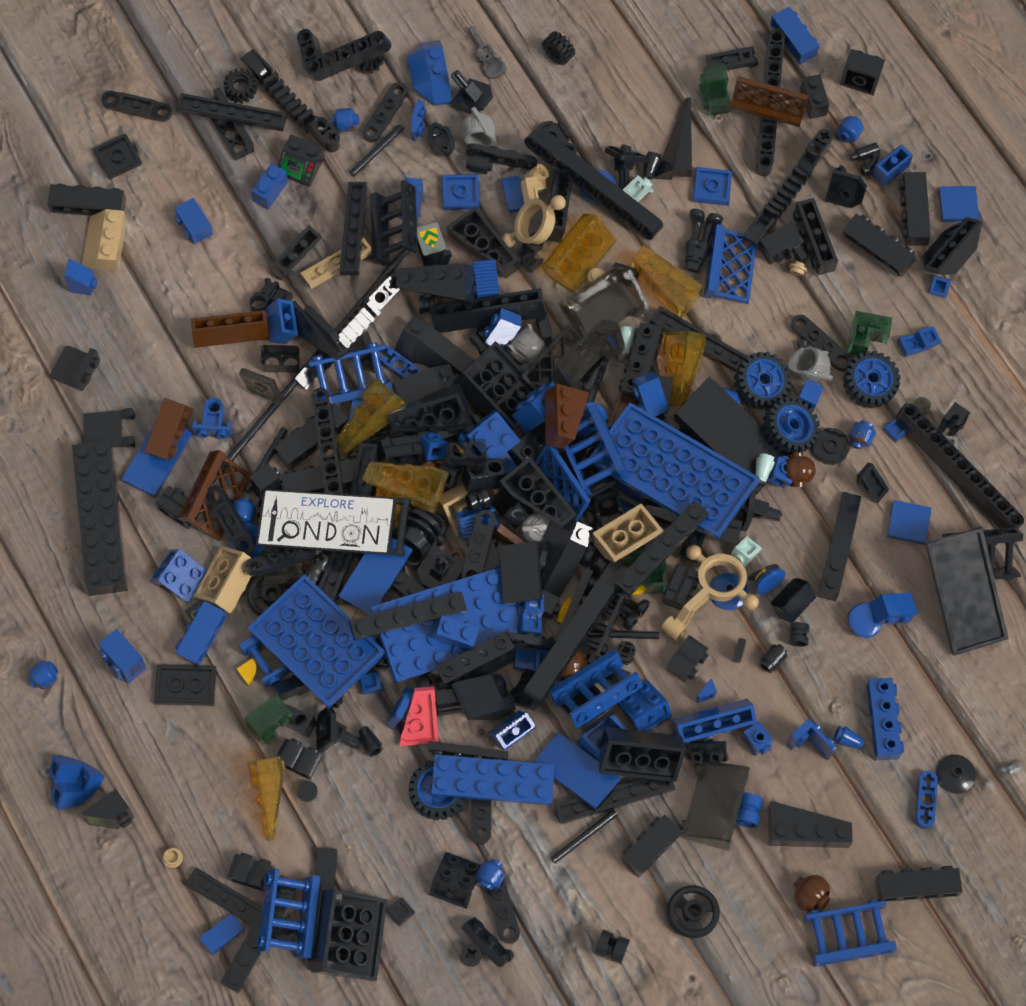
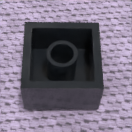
M851 49L840 85L874 96L885 59L866 54L860 50Z

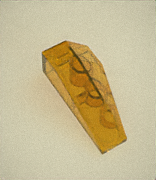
M691 331L665 332L663 354L664 357H667L668 364L665 367V372L669 374V377H673L670 398L671 407H681L686 402L704 354L706 334Z
M375 378L361 396L362 402L359 407L354 408L352 420L345 424L338 437L339 447L346 453L388 425L390 422L387 418V413L407 405L378 378Z
M369 462L362 481L397 498L412 499L411 505L435 514L449 472L429 465L412 466V464L393 465V463Z
M280 756L247 761L252 787H256L258 791L256 803L263 810L260 818L266 841H274L276 836L284 777L283 772H285V764L280 759Z

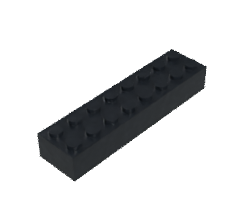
M111 441L72 445L86 590L89 596L128 591L114 452Z

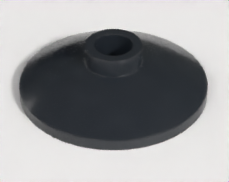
M961 755L944 757L936 768L938 783L944 790L950 793L960 794L968 791L976 779V771L973 764ZM958 769L961 772V774L956 775L954 773V770Z

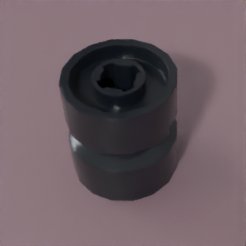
M589 542L579 564L585 568L590 567V570H593L594 574L600 577L611 561L605 559L593 542Z
M603 929L594 954L602 958L608 956L610 961L621 965L630 939L620 935L615 937L614 933Z

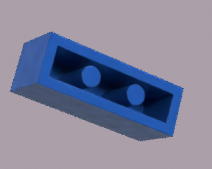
M789 6L772 15L770 26L772 29H780L784 32V45L799 65L817 56L819 42L809 33L808 27L800 21L797 12L793 11Z
M205 601L197 607L195 611L196 617L193 622H189L185 629L186 634L183 640L180 639L175 647V653L179 657L196 666H200L228 616L225 611Z

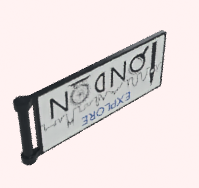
M264 489L256 545L404 557L405 550L403 548L408 509L411 506L412 499L407 497L393 498ZM397 504L401 505L396 548L390 549Z

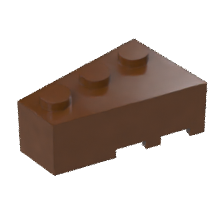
M555 384L544 393L546 445L563 449L575 440L589 392Z
M164 398L145 452L171 461V458H174L176 455L177 445L183 436L194 409Z

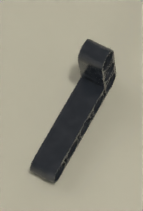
M302 29L297 35L305 69L316 81L324 80L388 52L392 46L391 41L382 31H375L322 54L319 40L309 29Z

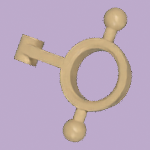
M542 164L536 165L524 176L525 179L521 181L524 205L517 214L514 232L506 233L501 237L509 248L515 244V239L525 244L532 243L538 245L543 243L553 231L555 224L554 210H561L565 207L566 201L560 195L554 196L551 199V204L548 206L543 200L539 199L538 193L547 189L546 178L549 177L548 170ZM539 209H542L543 220L541 226L533 236L529 237L528 227L531 218Z
M690 545L686 550V555L690 560H697L701 564L698 571V581L702 590L683 606L677 618L670 616L663 623L661 629L677 642L686 633L687 628L685 626H687L694 612L709 598L723 602L740 597L745 608L749 610L757 608L759 604L757 596L753 594L748 595L743 590L747 580L744 565L737 558L728 554H715L705 558L701 554L699 546ZM717 565L727 566L736 572L739 583L730 591L719 592L707 584L705 580L706 572Z

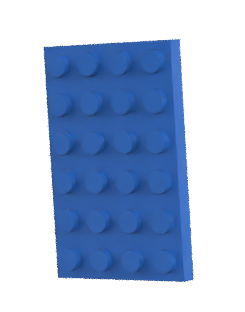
M305 574L247 627L328 708L339 700L385 656V650L371 637L353 640L348 623L352 619Z

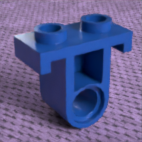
M210 398L205 402L202 425H198L197 421H193L192 429L194 435L201 438L216 436L219 439L232 437L231 423H227V426H224L225 410L219 398ZM213 408H218V409H219V410L216 411V412H211V411H210V410L213 409Z

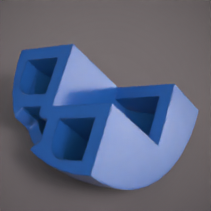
M53 755L49 778L53 780L54 787L50 793L56 809L72 808L89 799L98 790L105 776L85 762L66 756Z

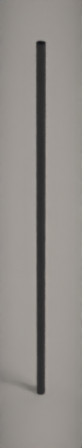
M403 248L335 328L338 334L340 333L338 330L346 326V321H351V316L358 313L356 309L363 306L369 291L384 276H390L410 252L409 250ZM318 349L316 350V352H315L314 354H318V355L320 354V352L318 351ZM294 378L229 453L228 459L233 461L298 385ZM224 462L220 466L222 474L228 468Z

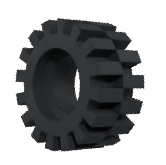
M551 32L542 42L546 55H549V58L554 59V62H558L559 65H565L575 55L573 44H570L571 41L567 40L565 35L562 36L560 32Z
M236 68L234 73L229 71V75L226 74L224 79L226 96L231 101L234 99V103L240 100V104L243 103V100L249 102V97L253 99L254 94L256 95L257 93L254 74L250 73L247 69L244 72V68H240V71ZM237 82L247 83V87L242 90H237L233 86Z

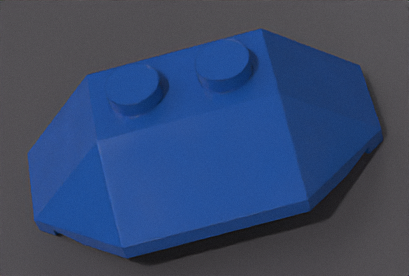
M440 40L423 42L407 57L413 90L430 101L434 106L449 104L452 99L443 46Z

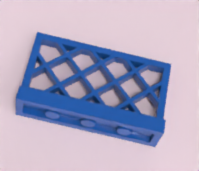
M719 224L714 228L711 237V252L708 259L704 298L711 299L713 296L745 304L749 303L756 246L752 243L750 248H745L742 244L743 240H747L743 238L744 233L724 229V226ZM725 235L731 236L735 242L728 245L725 241ZM737 244L743 251L739 255H736L732 250V247ZM727 250L733 257L728 262L722 256ZM746 255L750 262L744 265L739 259L741 256ZM733 261H736L741 267L736 272L729 265ZM724 267L731 273L726 278L720 272ZM741 271H744L747 275V280L744 282L737 275ZM732 277L739 284L734 288L727 282ZM723 283L729 291L726 293L718 292V286ZM741 287L745 292V297L738 296L735 290Z
M545 445L535 464L560 494L563 492V498L570 507H573L577 514L573 520L580 522L579 519L591 500L556 448ZM548 452L551 453L552 461L549 460V453H548ZM550 464H552L553 474L550 473ZM558 466L561 468L562 475H559ZM559 479H562L563 488H560ZM568 480L571 483L572 490H569ZM569 494H572L573 503H570ZM578 495L583 501L581 505H579Z

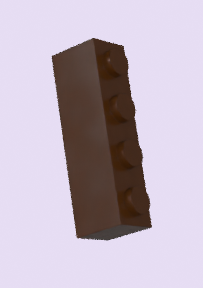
M266 310L191 319L194 348L269 339Z

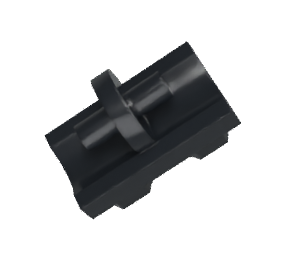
M709 738L708 741H691L690 743L693 763L727 762L729 759L726 741H715V739Z

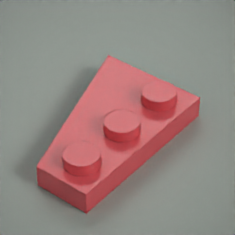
M434 686L414 688L400 736L399 746L429 744V741L439 742Z

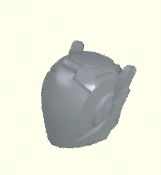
M476 107L471 108L472 113L467 115L461 124V132L467 145L475 143L489 147L495 146L496 128L493 120L488 115L479 113Z
M527 323L526 329L519 331L512 339L511 345L507 344V347L516 361L523 365L533 362L545 349V343L535 333L531 324Z
M814 347L800 348L792 355L788 362L789 369L804 381L816 382L822 379L831 381L833 379V376L829 374L831 365L827 355L828 351H822Z
M535 512L530 514L529 518L516 530L521 532L525 542H538L540 540L546 542V530L550 521L540 513Z

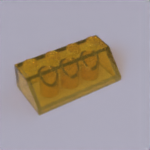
M583 213L541 267L551 280L571 293H575L587 279L589 271L598 265L616 242V238L597 214Z

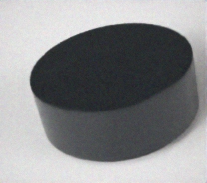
M311 781L302 782L298 787L299 798L304 802H311L316 799L318 789L315 783Z

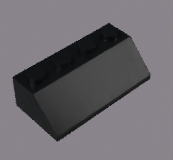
M605 727L600 742L599 773L676 782L686 752L682 735Z

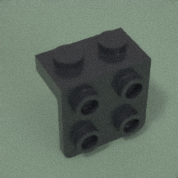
M65 346L50 373L51 378L84 391L86 385L91 380L94 370L97 369L100 363L97 350L90 348L88 353L71 346Z

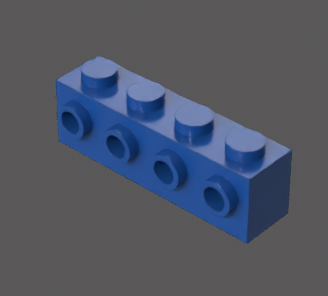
M893 678L869 679L866 689L875 761L899 759L901 754L904 753V743L900 741L899 735L902 733L901 722H898L897 719L899 704L895 703L897 686L893 684Z
M748 699L672 719L675 735H682L684 743H691V741L709 738L715 734L727 733L733 729L745 728L757 723L754 705Z

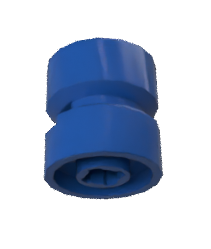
M738 793L736 801L738 809H735L732 822L748 828L758 827L760 817L757 812L762 809L763 798L751 793Z

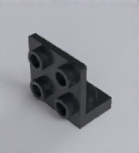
M445 852L433 878L429 895L467 909L477 882L476 874L481 864Z

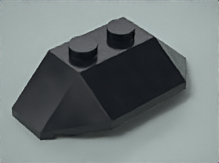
M966 217L962 222L956 223L944 230L923 255L924 269L939 275L956 274L977 250L982 222Z

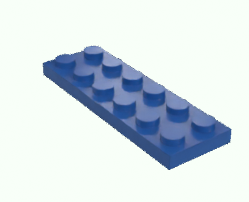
M435 755L431 796L551 806L554 765Z

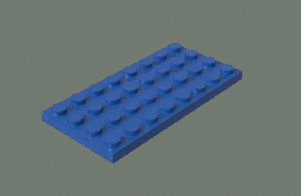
M631 402L609 430L630 474L624 478L619 473H613L610 476L678 517L693 501H696L709 512V516L697 528L719 540L760 482V478ZM603 441L599 443L591 456L603 450V447H605ZM605 457L591 465L602 471L611 466L610 464L613 461L611 457Z
M501 567L372 606L370 611L373 615L462 591L467 611L447 617L479 628L474 644L475 647L504 631L520 634L523 603L503 604ZM436 620L379 634L395 683L435 671V667L467 650L432 639L431 636Z

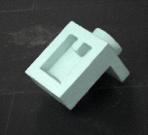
M639 175L623 189L624 192L637 202L648 192H654L651 187L653 185L647 177L642 178Z
M747 536L734 548L731 556L737 558L746 568L748 563L762 548Z

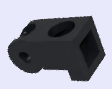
M286 704L282 705L275 718L281 724L300 732L308 738L316 725V719L313 715Z

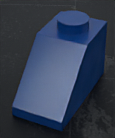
M68 259L64 276L69 291L92 296L93 289L97 287V278H95L94 272L76 261Z

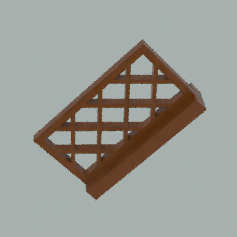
M737 76L730 108L800 127L808 95Z
M210 451L178 518L183 522L191 523L215 540H220L224 529L217 517L216 519L209 520L207 510L212 507H206L204 499L208 492L207 489L212 487L214 479L218 478L220 486L225 492L227 489L233 488L234 497L231 499L233 503L235 500L240 499L251 473L225 457V453L222 451ZM222 462L227 464L229 472L222 474L220 468ZM236 472L244 475L240 483H236L234 476ZM230 475L232 483L228 487H225L223 476ZM213 491L212 495L213 498L216 500L215 493H217V491ZM199 512H203L205 520L203 523L195 520ZM217 521L219 527L217 533L212 531L210 523Z

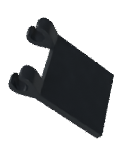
M133 408L84 414V443L110 440L113 448L135 447L136 441L133 436L122 438V419H135L136 414Z

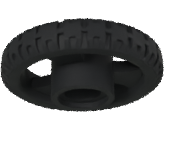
M278 571L262 574V576L258 575V577L253 578L247 589V602L250 609L257 616H260L265 611L260 609L254 601L262 598L265 605L270 607L282 596V589L290 588L294 584L293 580L288 575ZM266 579H277L276 584L268 583L262 589L257 587L260 582ZM271 592L277 594L274 598L267 597Z
M689 885L678 889L671 896L667 906V917L671 927L678 934L688 938H700L709 934L716 927L720 916V908L715 896L704 887ZM697 893L706 899L703 903L698 900L687 902L684 895ZM676 907L683 910V918L688 922L685 928L675 918L674 908ZM694 907L698 910L699 914L691 916L688 913V909ZM704 912H713L710 923L705 928L699 930L697 923L702 919Z

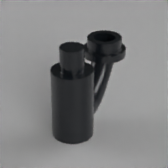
M875 142L856 149L855 153L850 154L851 161L858 160L860 162L871 158L869 164L864 163L863 166H860L863 176L868 177L871 175V170L879 160L880 148Z

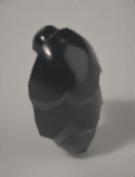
M432 123L427 136L432 149L441 156H450L455 149V139L451 134V130L448 126H443L440 123Z

